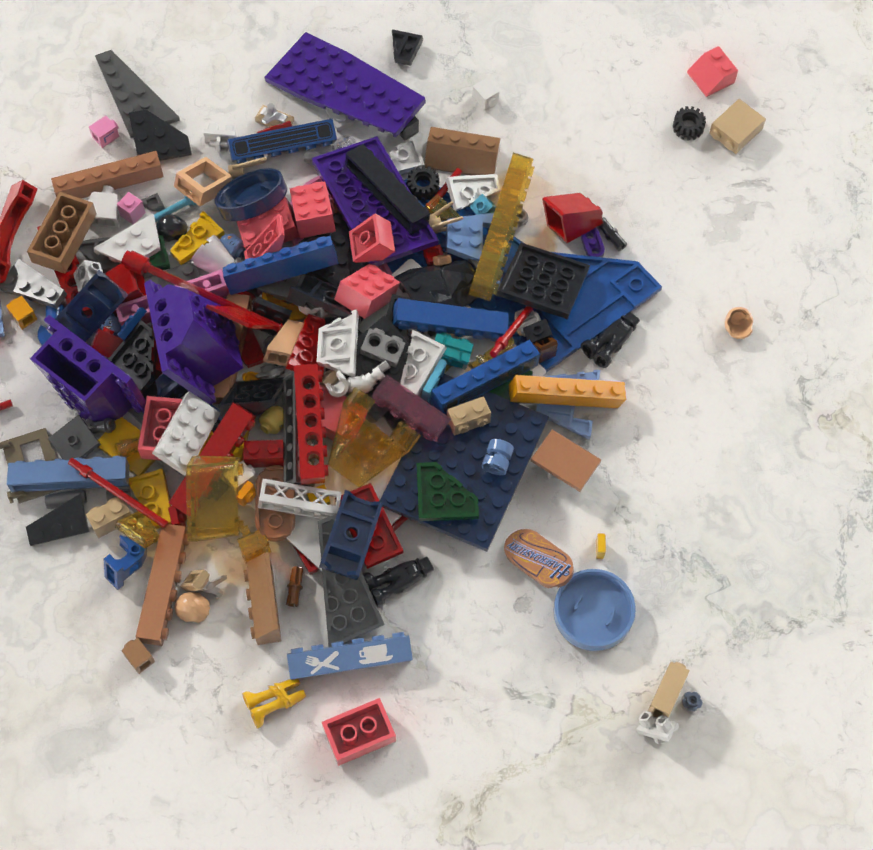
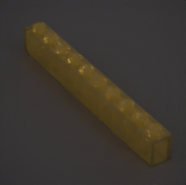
M513 152L469 295L490 301L492 294H497L499 284L496 281L501 280L504 270H500V268L505 267L508 257L504 255L505 253L509 254L512 244L508 242L509 240L513 241L516 231L513 230V227H517L520 218L517 217V214H521L524 205L520 204V202L525 201L527 191H524V189H528L531 182L528 176L532 177L535 167L532 166L533 158Z

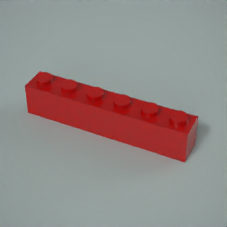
M236 403L231 405L190 471L172 496L169 504L187 516L199 512L202 507L201 501L212 492V484L223 475V467L225 464L228 465L234 458L233 452L236 447L240 448L245 441L244 435L247 430L250 432L256 423L254 421L255 415Z

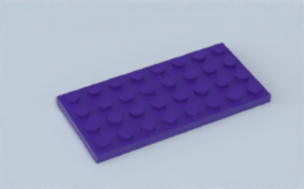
M378 136L312 158L316 171L321 180L326 182L327 190L350 231L375 213L391 222L395 252L382 261H370L368 264L379 266L438 245L439 240L430 224L411 235L345 166L346 153L364 144L409 191Z

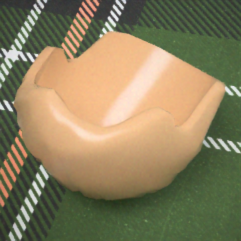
M743 307L732 308L725 318L726 331L731 337L736 339H744L751 335L753 331V317L751 313Z
M187 592L177 598L175 612L183 621L200 623L209 615L210 602L200 593Z

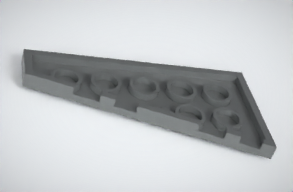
M112 50L95 55L130 138L133 137L129 117L130 112L148 110L168 124L180 121L179 116Z
M337 514L318 521L321 559ZM322 569L328 647H332L331 643L343 641L345 643L385 625L362 572H360L358 580Z

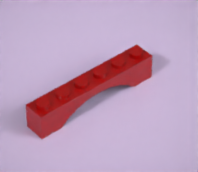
M24 180L11 185L0 216V283L6 281L11 266L10 253L14 237L25 214L33 204L38 189Z

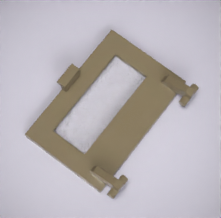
M46 428L0 442V449L3 448L7 464L15 463L16 461L34 462L35 460L54 461L57 459L54 448L52 449L48 439L49 436ZM60 490L18 491L12 493L8 491L7 497L10 503H14L13 499L17 498L20 504Z

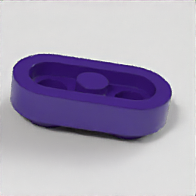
M594 228L583 234L581 241L586 255L603 257L605 248L599 230Z

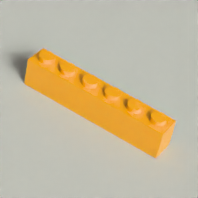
M515 375L509 383L510 402L619 408L627 400L625 382Z

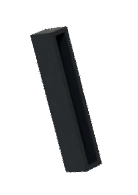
M362 144L346 153L345 166L411 235L429 225V210L422 206L416 196L412 195L406 186L396 179L395 175L385 167L382 161H379L370 149Z

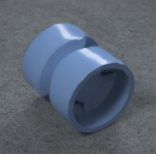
M501 439L490 440L487 448L488 454L484 457L482 468L491 474L505 475L509 466L508 460L511 459L514 450L513 445Z

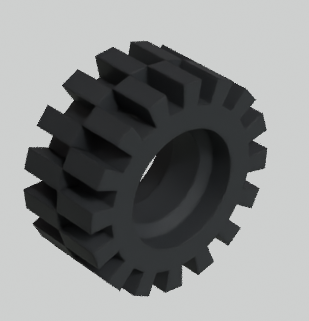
M685 106V110L682 107L680 111L676 112L673 121L674 133L677 132L676 135L678 137L682 135L681 139L683 140L685 137H687V140H690L691 137L695 140L696 137L699 138L703 134L706 117L703 112L699 113L700 109L694 110L693 106H691V109ZM690 120L696 125L686 126L683 121Z
M422 165V169L417 166L416 171L412 169L411 173L408 174L407 187L416 198L418 196L420 201H422V198H425V201L428 200V197L432 199L433 194L436 195L437 191H439V175L435 169L431 171L429 166L427 169H425V165ZM424 179L428 180L430 185L421 187L416 183Z

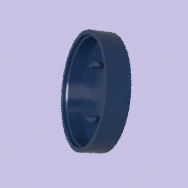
M272 168L258 169L245 173L227 183L217 193L215 204L223 219L227 221L247 220L275 207L285 197L288 188L279 170Z

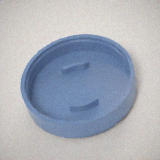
M586 569L574 573L571 580L559 588L553 608L554 620L562 636L574 646L589 651H602L619 644L628 635L636 612L635 600L627 584L615 574L601 569Z

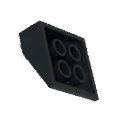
M283 378L235 382L218 405L221 419L224 418L233 403L240 405L255 416L275 405L283 392Z

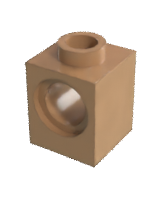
M139 638L130 640L121 650L138 674L155 662Z

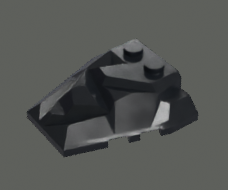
M468 260L413 268L394 277L400 282L399 289L401 292H406L411 300L466 307L468 304L471 305L486 290V287ZM427 331L430 337L436 334L433 331Z

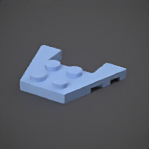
M593 370V372L584 373V371L577 372V374L573 375L560 374L545 377L599 380L600 370ZM537 404L536 411L549 416V421L586 439L591 437L593 421L574 418L575 406Z

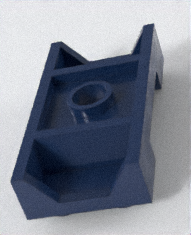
M98 270L57 315L55 320L84 342H87L126 299L128 294L102 271ZM84 307H88L92 310L91 316H87L83 313Z
M345 490L319 568L358 580L384 502H369L357 498L350 491ZM354 529L357 532V537L349 538L346 531Z

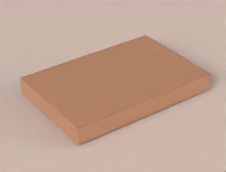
M552 429L531 458V462L581 492L601 463V459Z

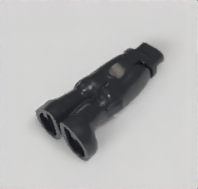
M631 312L622 315L604 331L600 332L596 341L593 342L589 339L581 343L583 353L589 359L594 358L595 364L599 367L607 368L612 362V354L622 349V345L631 333L636 330V325L640 322L639 318ZM608 344V346H607L603 351H600V352L598 353V351H599L604 345Z
M424 557L388 568L383 574L373 576L370 572L363 573V576L376 606L380 607L385 604L386 598L392 594L402 593L421 578L427 577V573L433 571L434 568L429 558ZM391 582L389 586L384 587L382 589H377L383 584Z

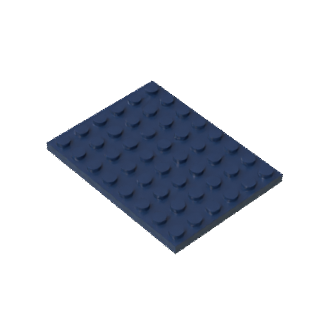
M444 374L437 387L454 379V377ZM487 392L477 398L484 396L491 411L490 423L465 433L454 435L447 420V413L441 416L430 399L380 499L381 502H384L382 507L488 552L549 420V416ZM492 439L504 440L514 447L512 457L508 460L509 466L505 475L491 474L482 468L484 457L488 454L489 442ZM437 462L444 471L462 483L464 488L470 493L475 494L478 497L479 519L419 521L417 463Z

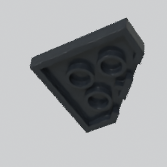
M148 110L129 113L137 156L157 151L159 161L192 155L189 138L186 134Z
M140 320L108 359L132 377L142 395L145 394L155 381L156 340L154 330Z

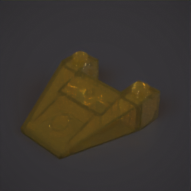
M354 387L343 402L328 465L360 488L407 454L421 435L401 421L390 436L385 434L364 418L375 403V400Z

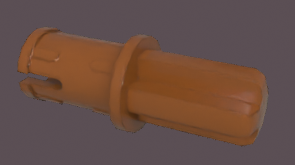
M294 566L292 568L290 583L287 584V606H299L300 591L303 589V586H301L302 567Z

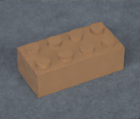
M59 192L27 250L31 262L65 274L97 215L93 202Z

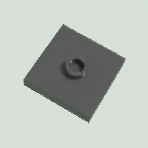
M80 415L74 417L48 438L64 460L85 458L101 445Z

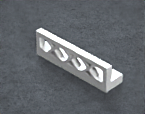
M263 479L258 508L324 519L338 513L342 492ZM266 485L274 486L278 491L274 495L264 494ZM291 489L297 493V496L293 499L287 498L284 492ZM314 493L317 499L309 502L304 498V495ZM328 496L337 497L335 506L327 505L323 499Z

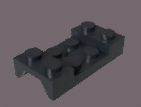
M302 274L297 286H291L287 300L296 306L304 308L307 303H310L314 307L324 309L332 315L341 317V319L352 315L350 309L334 300L338 287L310 274ZM359 316L358 327L364 320L361 316Z

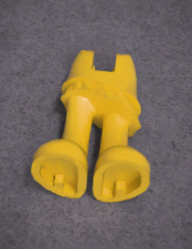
M298 678L274 683V686L268 685L269 689L263 692L251 693L246 691L242 693L244 702L248 710H250L257 729L263 726L264 717L269 713L284 707L288 709L306 697L304 690L290 695L287 693V691L301 684ZM275 697L277 699L265 705L256 707L259 703L266 701L270 698Z

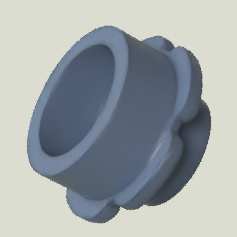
M689 691L684 694L682 704L687 710L693 712L701 708L703 702L700 699L699 693H691Z

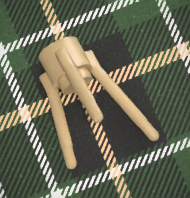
M263 157L240 164L228 165V172L232 179H235L244 174V168L263 164L267 158Z
M453 201L435 213L430 214L429 224L434 233L446 231L445 225L463 220L462 216L444 222L441 221L440 217L436 218V216L454 204Z

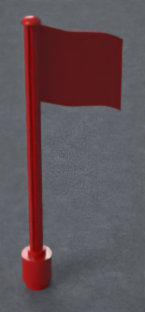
M127 250L122 258L121 264L140 275H143L144 272L151 273L221 305L213 306L207 304L205 308L241 325L254 329H272L277 331V333L283 327L282 323L274 322L151 265L149 262L150 258L133 250Z

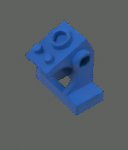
M126 535V537L119 536L120 546L127 552L123 558L114 559L109 554L103 559L104 577L117 590L124 586V580L143 566L147 557V546L139 540L134 541L130 539L129 535Z

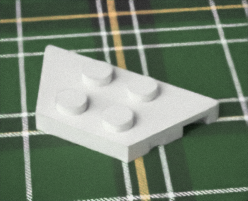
M151 214L97 245L94 247V252L98 255L101 253L108 256L109 260L121 263L127 250H133L148 258L159 252L160 243L154 215Z
M357 310L351 311L352 315L344 319L340 317L331 324L319 328L317 363L319 366L355 377L359 320Z

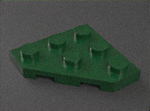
M437 462L417 463L419 521L479 519L478 497L475 494L470 493L464 488L462 483L444 471Z

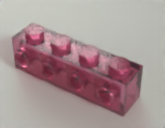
M388 375L385 376L373 393L372 398L375 399L374 402L382 408L385 406L391 410L390 413L398 419L401 417L407 421L406 424L414 430L417 428L430 441L434 440L437 442L450 424L451 418Z

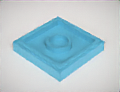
M441 358L422 391L420 403L423 407H427L431 399L432 390L437 387L441 377L444 375L447 363Z

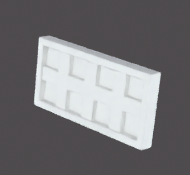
M188 391L152 454L185 476L190 471L220 412Z

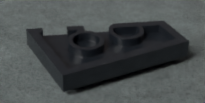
M81 494L26 526L30 546L90 532Z

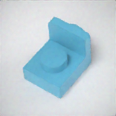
M483 194L470 205V208L476 215L500 212L493 202Z

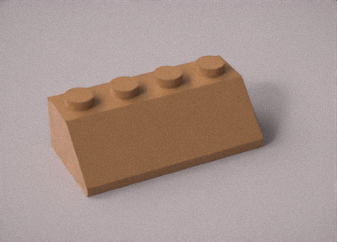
M431 127L427 141L425 168L429 166L431 169L452 173L459 168L462 170V174L470 176L495 174L501 138Z
M269 552L247 562V570H244L245 582H249V589H246L247 601L251 600L252 605L251 608H248L249 619L254 622V627H250L251 637L256 639L257 645L282 641L273 569Z

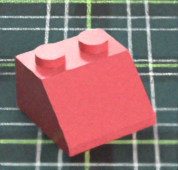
M717 46L705 52L687 70V73L707 97L734 84L738 69L722 49Z
M376 213L349 231L352 258L355 263L382 261L395 252L391 222Z

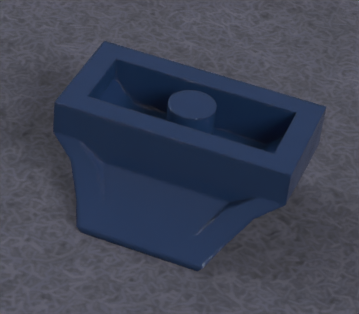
M161 374L155 380L158 391L157 397L180 399L188 392L187 389L165 374Z

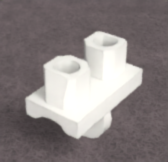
M209 123L208 128L203 131L205 143H209L210 146H216V151L221 152L222 147H228V139L237 137L234 125L229 124L225 125V130H219V126L216 123Z
M644 711L639 717L640 725L636 730L638 734L654 738L655 743L663 744L665 741L669 742L671 740L673 732L678 730L679 725L676 722L670 721L667 716L662 715L657 718L653 717L651 712Z

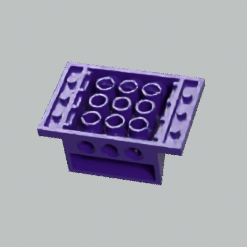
M148 280L144 285L162 373L207 404L215 403V388L213 386L244 368L238 346L239 340L235 334L236 327L233 321L205 308L207 304L221 306L185 288L170 284L162 288L161 285Z
M50 315L44 319L48 326L46 330L52 336L34 353L30 360L53 385L52 387L59 393L58 395L71 410L75 408L84 420L89 419L92 422L103 421L105 418L120 419L131 408L137 413L141 411L144 413L146 400L132 377Z

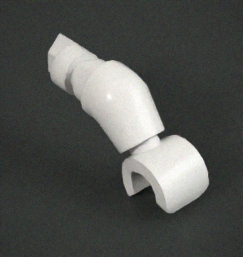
M385 360L375 367L371 374L368 372L366 375L362 374L361 376L348 377L347 379L343 373L337 371L336 376L340 382L336 385L326 383L325 386L334 397H341L347 392L365 394L374 389L373 386L377 384L376 381H382L386 378L383 372L388 370L390 365Z

